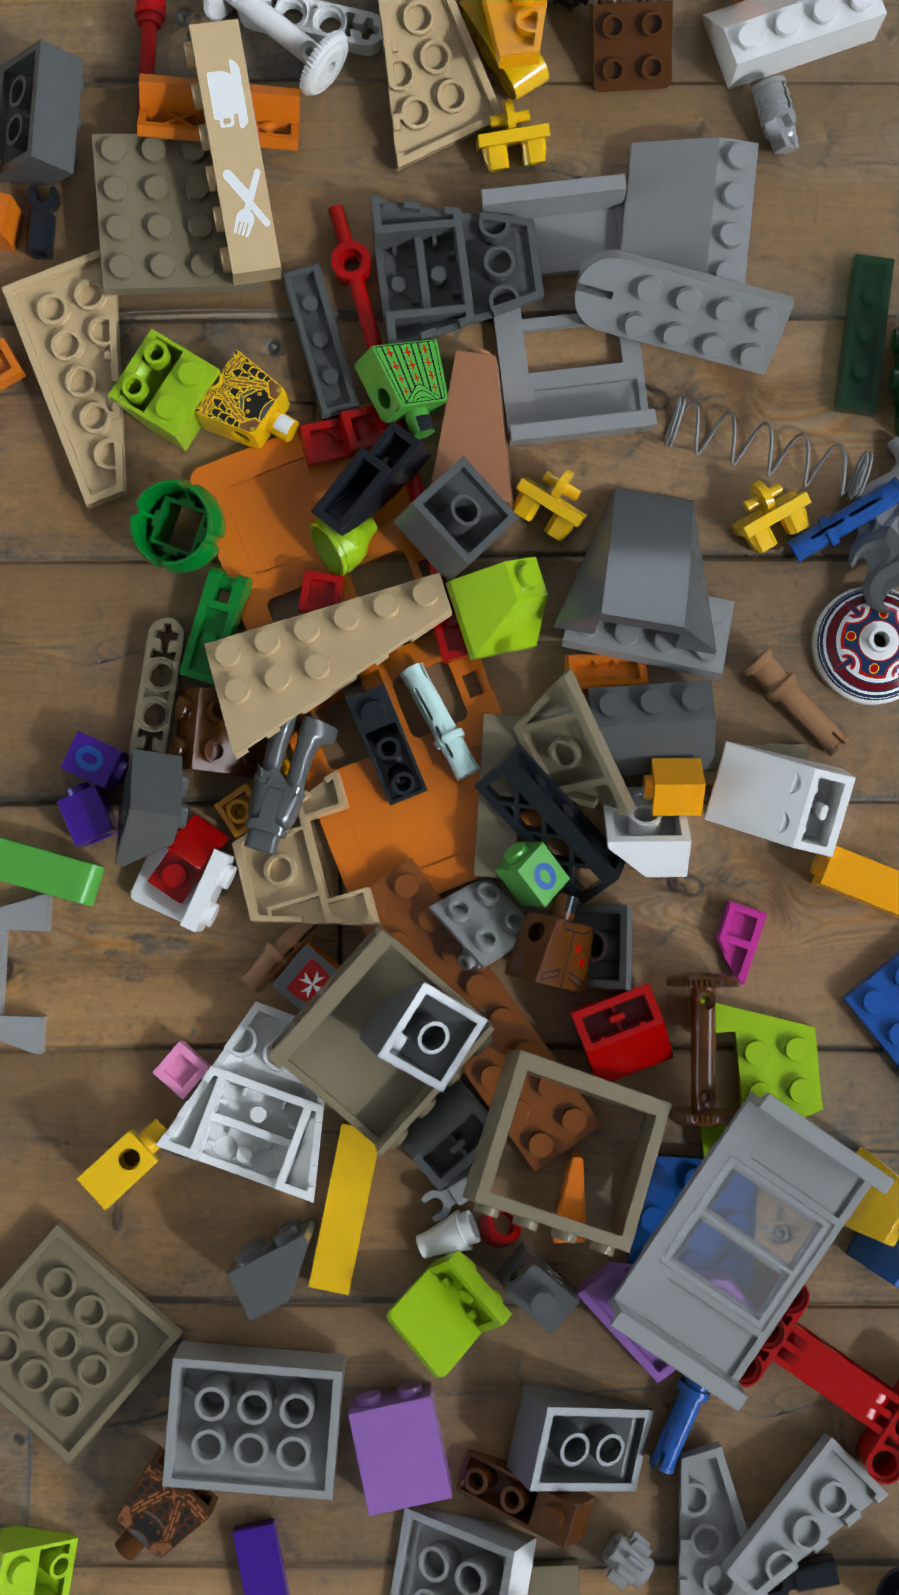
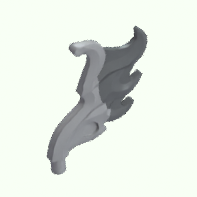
M899 436L887 444V447L896 458L894 468L889 473L870 482L864 488L859 498L874 491L894 477L899 480ZM899 504L854 529L858 531L857 539L854 541L849 552L850 569L855 567L858 560H863L868 566L867 576L863 583L865 602L871 609L886 614L888 613V607L884 604L883 600L890 591L899 587Z

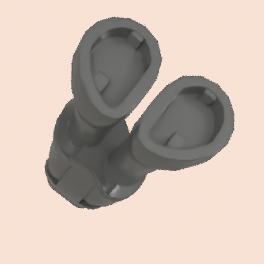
M297 715L280 727L281 731L268 739L262 766L257 762L256 773H254V784L248 805V820H246L244 827L249 829L244 843L245 847L271 855L276 854L280 839H286L287 833L285 831L293 826L303 805L302 801L305 798L304 788L313 758L319 747L330 746L336 741L338 729L320 720L303 716L286 779L280 773L289 741L297 730L300 721L299 716Z

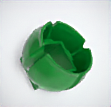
M170 479L151 485L135 501L139 507V512L135 515H130V532L133 542L141 555L151 565L158 568L164 567L166 571L171 573H190L210 563L219 553L218 541L220 538H225L226 533L225 518L217 499L206 488L198 484L192 485L191 482L184 479ZM181 508L203 515L190 552L169 545Z

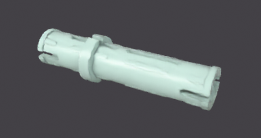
M416 663L402 671L399 675L409 689L424 720L427 722L436 740L434 745L437 751L441 750L457 781L478 771L480 767L477 765L463 739L465 736L462 728H457L423 663Z

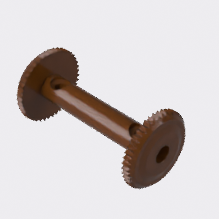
M688 972L671 975L667 979V986L690 987L691 1106L674 1107L670 1109L668 1117L675 1123L691 1126L713 1127L729 1125L738 1110L716 1107V988L739 987L740 981L734 975L724 973ZM704 995L706 1000L702 1004L700 999ZM705 1093L706 1099L702 1102L701 1096Z

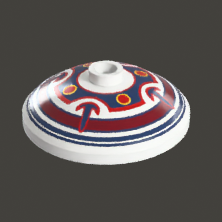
M863 586L850 589L833 599L816 620L811 638V653L815 668L823 682L834 693L848 701L862 705H881L899 699V592L896 590L890 591L883 600L884 604L888 607L887 614L870 608L865 602ZM875 634H880L884 637V647L875 645Z

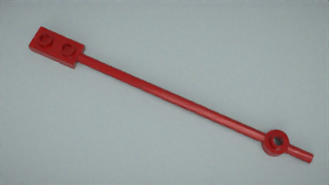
M336 204L328 209L338 244L331 255L332 271L339 282L350 286L366 347L369 350L371 346L382 345L365 285V280L371 272L370 254L363 244L353 241L344 207L341 204ZM349 263H356L358 268L354 271H349L345 269V266ZM404 421L395 422L406 430ZM419 472L406 484L410 503L424 492ZM427 560L431 575L439 573ZM440 574L449 600L452 616L435 626L433 630L442 662L447 664L469 658V654L446 587L447 580ZM458 574L454 579L461 577V574Z

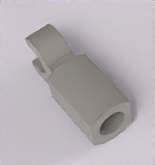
M471 1166L463 1170L441 1191L436 1187H432L421 1196L423 1203L428 1202L432 1198H438L442 1201V1208L432 1214L435 1222L446 1218L450 1213L452 1205L457 1203L460 1206L469 1200L463 1198L462 1195Z

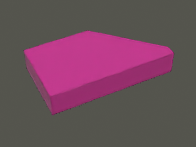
M726 900L714 940L732 975L740 981V984L745 985L768 913Z

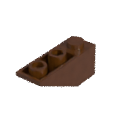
M472 1449L467 1451L456 1487L457 1492L563 1549L584 1537L595 1496L585 1491H529L506 1467V1460Z

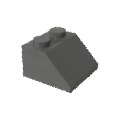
M462 456L417 497L393 523L449 582L467 568L519 517L468 460Z
M133 749L118 806L115 865L125 866L173 845L177 829L185 828L188 817V804L182 803V798L185 799L187 794L189 775L182 773L183 756Z

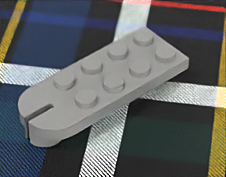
M608 250L589 257L580 266L575 290V307L580 318L595 330L765 375L794 307V297L626 251Z

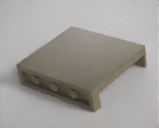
M378 924L267 1047V1059L279 1069L284 1066L375 1144L377 1153L382 1156L389 1148L394 1150L404 1141L409 1132L407 1127L417 1116L423 1118L431 1111L437 1101L435 1096L440 1091L379 1058L359 1039L380 1004L414 983L423 980L478 1014H482L383 926ZM489 1020L447 1084L448 1087L452 1086L461 1077L465 1069L463 1065L473 1053L476 1056L481 1054L492 1041L493 1037L490 1034L495 1029Z

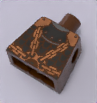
M160 1445L155 1450L116 1517L118 1523L126 1530L115 1542L117 1551L130 1561H133L144 1547L156 1557L161 1558L212 1515L219 1498L211 1490L162 1486L165 1449Z

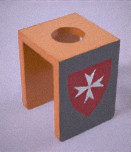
M311 941L304 945L272 984V987L302 1010L341 965Z

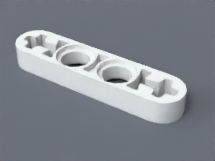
M264 0L272 7L275 6L274 9L282 15L290 9L300 11L303 14V18L294 25L318 44L329 34L320 29L321 22L327 18H335L341 23L338 30H341L347 36L348 52L363 56H373L383 50L380 16L373 12L321 0ZM237 11L240 22L245 28L265 33ZM348 23L353 25V29H350V37H348ZM367 28L374 29V34L370 35L369 40L362 39V34L367 32Z

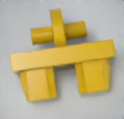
M512 100L503 101V114L489 116L491 128L505 126L506 130L479 134L478 139H475L477 152H482L487 172L492 173L509 169L507 147L521 145L524 167L543 164L546 161V140L551 135L549 123L517 128L516 124L530 122L529 109L515 111Z
M569 469L564 472L561 478L549 470L546 472L542 481L554 488L552 492L529 477H526V479L522 478L516 487L520 493L512 509L514 513L531 522L541 505L548 508L554 514L543 531L560 542L573 531L575 526H581L588 516L561 498L564 494L576 502L582 491L570 484L575 473Z
M758 480L750 485L752 497L742 504L748 513L756 508L759 509L730 524L734 535L744 537L753 552L763 553L777 544L770 528L776 522H781L785 533L788 535L796 534L810 526L804 506L810 504L811 500L807 491L797 494L794 490H790L774 499L783 493L781 485L776 483L768 488L762 481Z

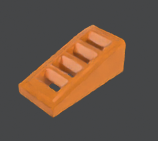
M571 1151L570 1156H568L555 1214L586 1224L583 1157L579 1151ZM577 1236L575 1243L585 1242L587 1239ZM552 1237V1242H553V1243H570V1242H567V1241H564V1240H561V1239Z

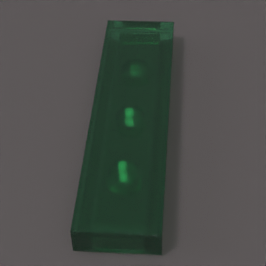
M855 254L852 258L833 412L873 417L876 413L895 259Z

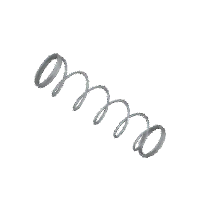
M679 396L665 436V447H672L682 416L691 404H695L694 452L696 456L704 451L723 419L730 414L733 424L730 458L732 466L738 464L755 435L764 425H767L769 428L768 477L775 473L789 448L802 435L806 439L804 488L810 485L829 453L839 446L843 452L840 498L845 497L848 492V500L855 502L861 496L872 467L873 453L871 451L868 452L866 450L861 454L845 489L847 454L844 445L840 442L832 445L826 451L808 479L810 441L805 432L795 435L771 470L773 429L770 422L765 421L754 430L734 461L737 427L734 412L729 410L720 417L698 451L699 405L696 400H692L685 406V397Z

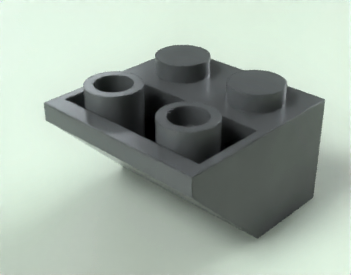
M460 1079L452 1086H446L443 1092L440 1091L435 1096L437 1101L434 1107L425 1117L419 1118L417 1116L407 1127L409 1132L402 1142L412 1160L439 1191L473 1163L488 1115V1111Z
M299 1217L294 1218L278 1227V1234L264 1241L263 1237L259 1236L240 1247L241 1252L234 1257L235 1262L227 1275L249 1321L289 1302L316 1225L313 1218L301 1222Z

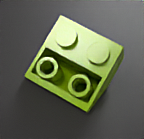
M151 329L108 396L152 432L186 452L201 429V424L194 411L221 372L217 367Z
M18 1525L0 1528V1595H69L78 1537L74 1534Z

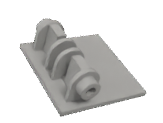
M483 877L429 907V910L463 946L461 955L458 957V963L465 971H476L480 967L483 969L513 951L525 915L490 877Z

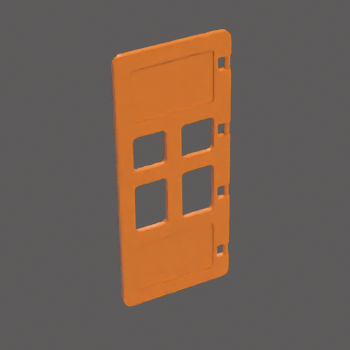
M373 403L362 404L360 408L373 406ZM384 422L385 428L387 429L389 425L388 423ZM296 432L290 442H285L276 437L266 441L261 449L249 447L196 468L190 477L192 485L198 484L206 488L215 496L222 508L226 533L225 538H220L218 541L220 551L217 555L223 570H226L229 576L237 577L240 574L252 578V590L245 602L241 616L246 631L274 623L269 611L270 602L301 590L304 570L333 574L323 563L312 543L309 526L318 518L310 511L352 458L308 469L298 432ZM406 485L378 512L371 516L377 525V531L370 540L364 559L354 569L389 555L402 553L406 556L414 579L423 578L418 563L427 559L393 523L411 504ZM350 573L343 575L345 576L342 602L358 597L351 581ZM433 630L426 637L398 647L388 654V659L377 666L375 664L371 665L357 675L358 678L377 669L379 670L428 791L390 806L370 757L339 769H332L328 764L322 747H319L308 772L306 780L308 792L325 781L323 778L330 773L337 771L341 774L349 809L321 817L319 820L347 893L365 887L370 888L411 857L437 894L481 878L474 876L479 792L474 785L480 779V769L472 775L457 781L441 750L437 751L434 745L436 740L433 734L429 733L421 737H415L411 734L393 688L394 681L401 678L399 674L408 667L422 662L424 668L442 662ZM465 658L447 663L467 711L466 718L455 724L457 728H462L465 736L463 739L477 765L480 767L484 714H503L481 659L470 661V658ZM475 672L483 693L470 698L462 677ZM340 690L306 714L300 713L298 715L300 721L297 730L289 741L293 753L303 716L311 717L314 711L344 700L343 690ZM527 809L521 812L520 818L527 825L542 827V817L536 810ZM517 834V842H520V841L525 842V841ZM548 838V847L550 845L551 838Z

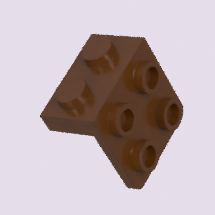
M598 0V4H588V22H592L594 89L598 92L667 88L672 81L673 0H637L632 2Z
M202 687L182 690L181 696L176 701L174 711L175 718L178 720L177 736L174 737L170 749V755L183 756L182 771H207L254 778L257 762L262 766L268 738L264 737L248 748V753L236 760L230 745L217 691Z

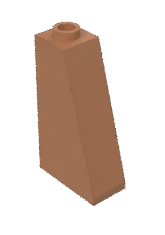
M470 348L467 352L456 350L431 485L464 456L505 503L513 509L514 497L500 371L496 355H491L489 351L480 348Z

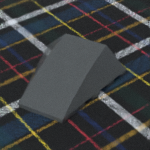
M370 195L374 258L383 328L387 344L431 340L544 299L534 219L481 211L480 215L461 212V209L445 206L444 209L420 206L421 202L404 200L403 204L384 201V197Z
M615 488L558 615L554 628L594 634L598 621L675 633V648L715 654L716 644L694 501Z

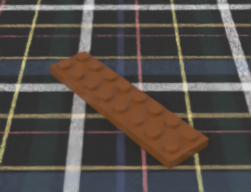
M412 857L370 887L380 925L487 1018L495 1030L490 1034L493 1038L488 1047L477 1056L473 1053L463 1065L465 1068L464 1073L489 1108L507 1050H523L558 1063L489 965L483 969L480 967L476 971H465L460 967L458 957L461 955L463 946L429 910L431 905L442 899ZM376 926L360 927L368 936ZM526 1074L508 1135L533 1170L538 1172L600 1127L602 1123L579 1092Z

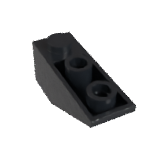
M377 669L358 677V679L342 690L390 806L428 791L379 670Z

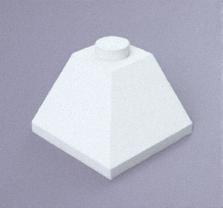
M627 787L636 806L630 815L617 814V808L602 805L608 849L645 877H687L692 842L687 816H652L650 799H643L642 787Z

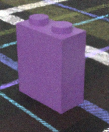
M411 1381L399 1385L397 1391L381 1394L379 1390H370L357 1395L356 1400H352L350 1403L348 1416L369 1516L452 1498V1480L432 1384L421 1385L419 1381Z

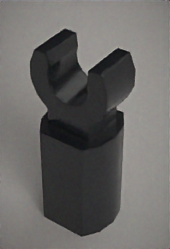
M30 185L27 196L33 210L28 215L25 251L29 257L34 259L51 260L54 255L56 216L54 213L61 205V197L56 187L51 186L49 198L45 201H39L38 189L35 185Z
M828 1553L801 1559L797 1563L798 1569L767 1594L788 1595L790 1590H796L800 1593L840 1585L833 1555Z

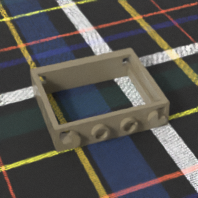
M507 1050L462 1197L476 1202L473 1211L494 1218H498L500 1210L514 1214L513 1224L536 1231L538 1224L541 1223L553 1227L550 1235L552 1237L575 1244L577 1236L590 1240L589 1249L609 1256H613L615 1248L630 1253L672 1103L523 1050ZM526 1074L643 1115L610 1232L490 1193Z

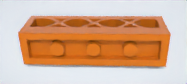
M140 73V110L137 120V136L201 142L198 126L194 125L205 124L203 109L195 110L191 84L198 83V79ZM249 84L260 148L298 151L301 89Z

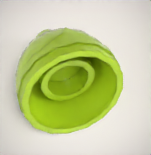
M370 517L342 537L318 518L311 523L309 530L312 543L323 563L333 574L343 576L350 573L364 559L370 540L377 531V525L373 518Z

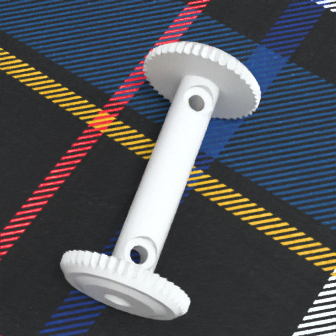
M203 0L204 11L209 19L213 21L222 20L229 13L231 14L235 8L303 62L305 66L302 70L303 73L300 75L299 87L306 96L318 95L326 90L343 67L348 53L347 36L341 30L337 29V31L329 32L318 44L264 0Z

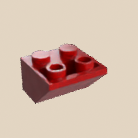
M637 982L631 985V990H617L567 1010L593 1076L613 1082L674 1058L663 1017L648 982Z

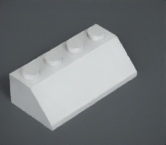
M745 0L704 14L702 21L729 90L875 39L887 15V11L882 0Z

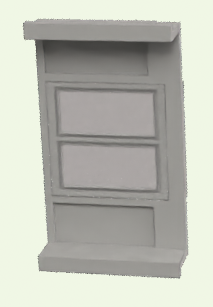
M751 1091L718 1141L714 1142L643 1246L644 1250L608 1301L615 1315L610 1321V1325L739 1411L748 1399L739 1380L870 1186L872 1185L883 1194H886L895 1180L768 1092L761 1098Z

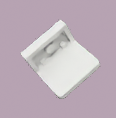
M164 848L148 855L131 890V898L135 902L180 921V926L191 931L200 932L204 930L205 926L211 927L220 908V905L216 904L222 888L227 890L237 870V867L233 866L236 860L235 856L222 850L214 849L201 880L186 902L179 904L147 882L169 849Z

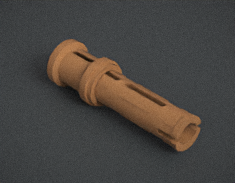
M768 647L742 673L746 677L751 675L767 692L766 698L774 703L779 701L824 748L829 756L833 755L843 747L841 743H847L849 737L844 735L797 685L796 674L794 672L788 673L772 656L773 650Z

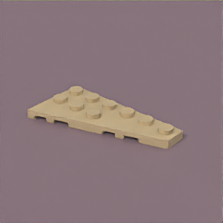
M378 0L397 171L490 128L489 116L503 114L455 0Z
M100 249L1 287L85 504L89 509L127 495L123 408L108 396L122 374L118 295L104 296Z
M440 573L204 644L230 745L236 760L248 753V748L264 737L269 739L281 731L280 727L300 713L306 714L358 679L357 675L371 665H379L389 658V653L407 641L413 642L452 616Z

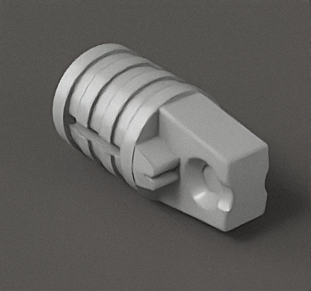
M775 75L761 80L752 87L751 94L757 109L758 118L760 119L762 132L765 139L770 141L775 154L788 155L799 148L795 128V124H797L796 113L793 109L792 100L789 97L790 93L787 88L786 78L783 75Z

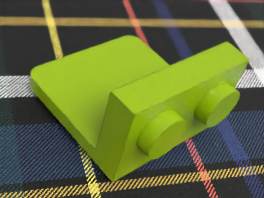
M458 1249L435 1259L390 1308L387 1313V1320L435 1378H441L450 1372L481 1333L503 1326L512 1313L503 1304L501 1295L495 1289L489 1287L477 1272L474 1262L469 1257L463 1255Z

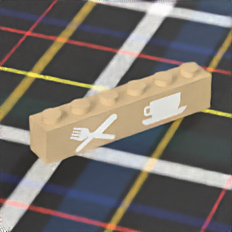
M238 19L189 25L191 41L183 42L187 67L188 69L196 68L198 83L191 84L195 110L203 109L205 124L198 125L202 151L210 150L213 165L205 166L209 192H218L220 206L212 207L216 232H225L227 247L219 248L223 272H232L234 286L281 279V264Z

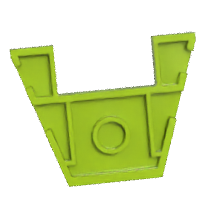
M687 997L691 1034V997ZM716 1003V1033L733 1032L740 1107L752 1091L761 1098L768 1092L804 1118L823 1110L815 1027ZM728 1125L699 1126L701 1156L703 1158L714 1142L718 1141Z

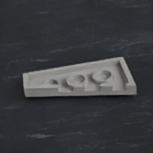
M824 1433L719 1568L746 1595H765L798 1569L797 1563L811 1551L819 1552L829 1544L827 1539L844 1525L850 1527L862 1517L860 1514L862 1510L872 1502L880 1503L889 1494L831 1436Z

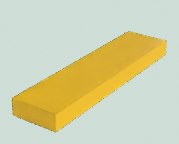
M343 1121L341 1125L308 1286L344 1295H349L378 1155L375 1144L349 1122Z

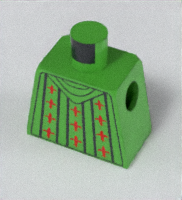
M437 340L371 346L354 366L380 419L385 423L406 421L410 434L417 439H423L432 435L435 429L430 416L442 407L448 398Z

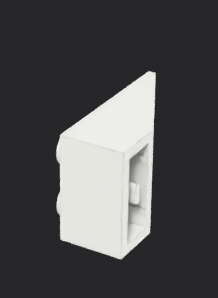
M725 741L704 819L785 846L833 857L856 777L842 768Z

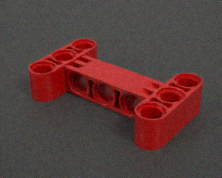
M772 1270L766 1276L751 1300L754 1303L755 1312H757L782 1275L776 1270ZM804 1284L739 1380V1383L742 1387L756 1384L772 1361L867 1426L856 1445L858 1460L876 1482L892 1484L899 1479V1429H895V1424L899 1419V1378L894 1386L891 1387L798 1323L810 1301V1293ZM887 1451V1457L882 1463L872 1464L873 1457L878 1452Z

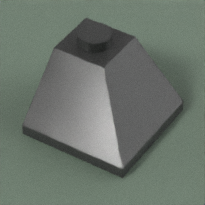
M420 980L383 1001L359 1039L379 1058L443 1092L488 1019L425 981Z

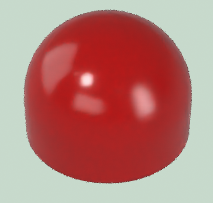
M499 1211V1214H503L509 1219L510 1228L507 1235H502L495 1229L493 1217L482 1214L479 1219L478 1229L483 1241L496 1248L506 1247L516 1241L520 1236L522 1226L512 1223L514 1214Z

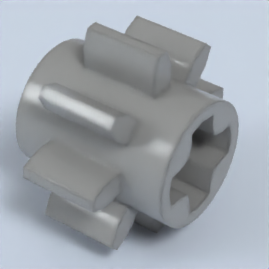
M635 1530L629 1538L621 1532L614 1535L602 1554V1560L607 1563L604 1568L608 1572L606 1578L620 1590H623L627 1583L635 1588L641 1587L650 1577L655 1565L654 1560L649 1557L653 1552L649 1548L650 1543Z

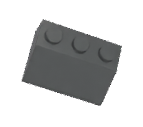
M42 39L13 57L0 68V182L53 186L73 175L77 167L78 155L75 151L77 133L81 126L79 103L84 88V79L82 77L83 59Z
M712 680L588 688L586 701L622 778L650 775L651 758H701L703 772L714 770L716 715Z

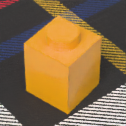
M651 758L650 775H643L642 793L643 799H650L652 816H702L706 783L701 758Z

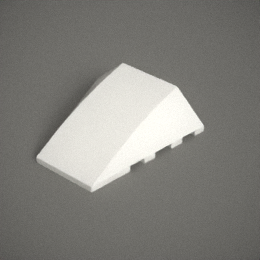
M255 1002L224 1046L217 1060L208 1069L201 1083L183 1105L176 1119L167 1132L163 1134L156 1146L314 1203L325 1101L284 1066L279 1069L267 1059V1047L293 1020L295 1015Z

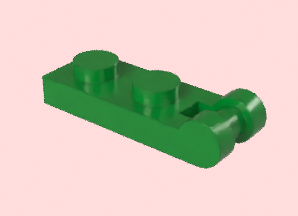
M216 567L210 569L179 674L214 684L204 644L237 633L245 602L252 590L253 581L251 577L240 574L237 577L227 575L226 570ZM222 590L230 592L227 604L218 601Z

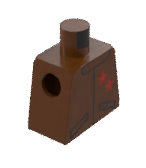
M557 893L553 898L549 915L531 911L526 914L505 974L585 994L594 931L590 926L573 922L579 898Z

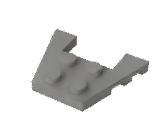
M44 894L0 907V1041L33 1054L45 1053L47 1016L5 1014L9 930L51 931L53 896Z

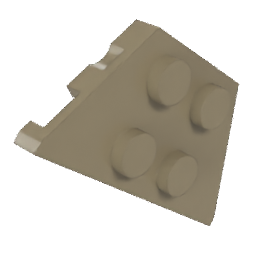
M572 669L566 670L516 723L513 730L521 746L572 801L578 805L595 808L597 804L617 808V814L630 815L636 807Z

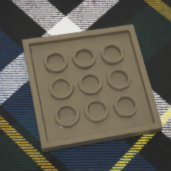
M92 134L104 296L264 292V282L234 286L232 272H223L219 248L227 247L225 232H216L212 207L220 206L218 192H209L205 166L213 165L210 150L202 151L201 142L141 137L137 136V134Z
M60 1222L0 1289V1402L70 1464L181 1336L183 1330L65 1224Z

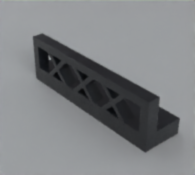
M519 743L506 752L502 761L474 785L476 790L525 842H543L548 848V838L562 839L569 846V856L555 855L549 848L548 850L570 878L565 884L566 887L579 898L582 904L619 880L625 861L607 848L606 837ZM503 774L514 786V797L500 796L490 784ZM521 808L536 810L542 817V827L527 825L520 818ZM575 867L590 869L599 880L585 888L575 877Z

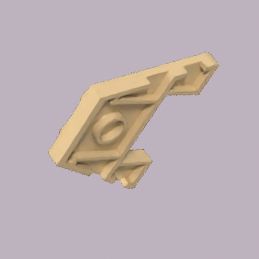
M337 771L324 777L325 781L308 792L306 790L304 792L305 798L302 801L303 805L293 826L285 831L287 833L286 839H280L275 855L245 847L244 843L248 832L232 843L251 921L255 923L377 926L380 924L372 890L369 887L336 897H329L310 821L349 809L341 774Z

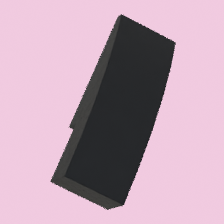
M392 421L369 451L363 447L360 448L310 512L343 537L369 519L397 495L432 455L423 442Z

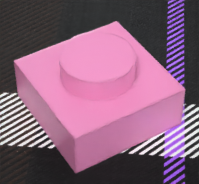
M181 1040L152 1073L181 1099H185L202 1080L211 1065L187 1043Z

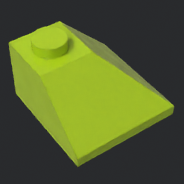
M536 556L504 561L446 583L470 661L537 646L548 593Z

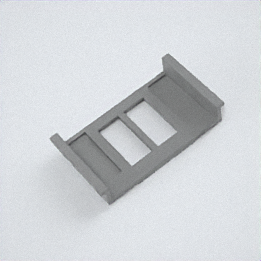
M625 174L482 189L481 211L534 219L542 277L580 273L582 263L589 257L604 251L620 249L623 202L627 190ZM521 308L493 317L509 446L534 445L648 432L651 427L657 426L655 409H649L639 341L618 336L622 363L528 373L524 340L525 333L586 327L588 325L580 318L578 313L522 319Z

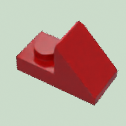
M195 814L186 823L185 828H181L176 833L173 845L166 847L169 849L147 882L179 904H184L201 880L214 849L221 850L230 837Z

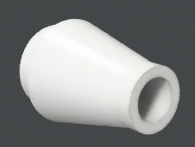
M456 1210L427 1231L416 1236L419 1251L424 1259L449 1254L458 1249L461 1252L472 1250L473 1245L481 1240L477 1223L469 1210L462 1213Z

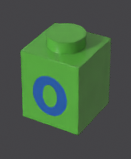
M520 841L513 844L505 851L504 859L494 869L523 906L546 907L570 879L543 842Z

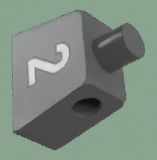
M524 1241L519 1244L496 1272L505 1294L551 1335L580 1302L581 1298L577 1295V1288ZM524 1267L521 1274L515 1278L516 1273Z

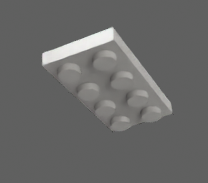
M708 596L716 644L715 654L675 648V633L598 621L594 634L564 630L561 647L720 680L724 669L735 602Z

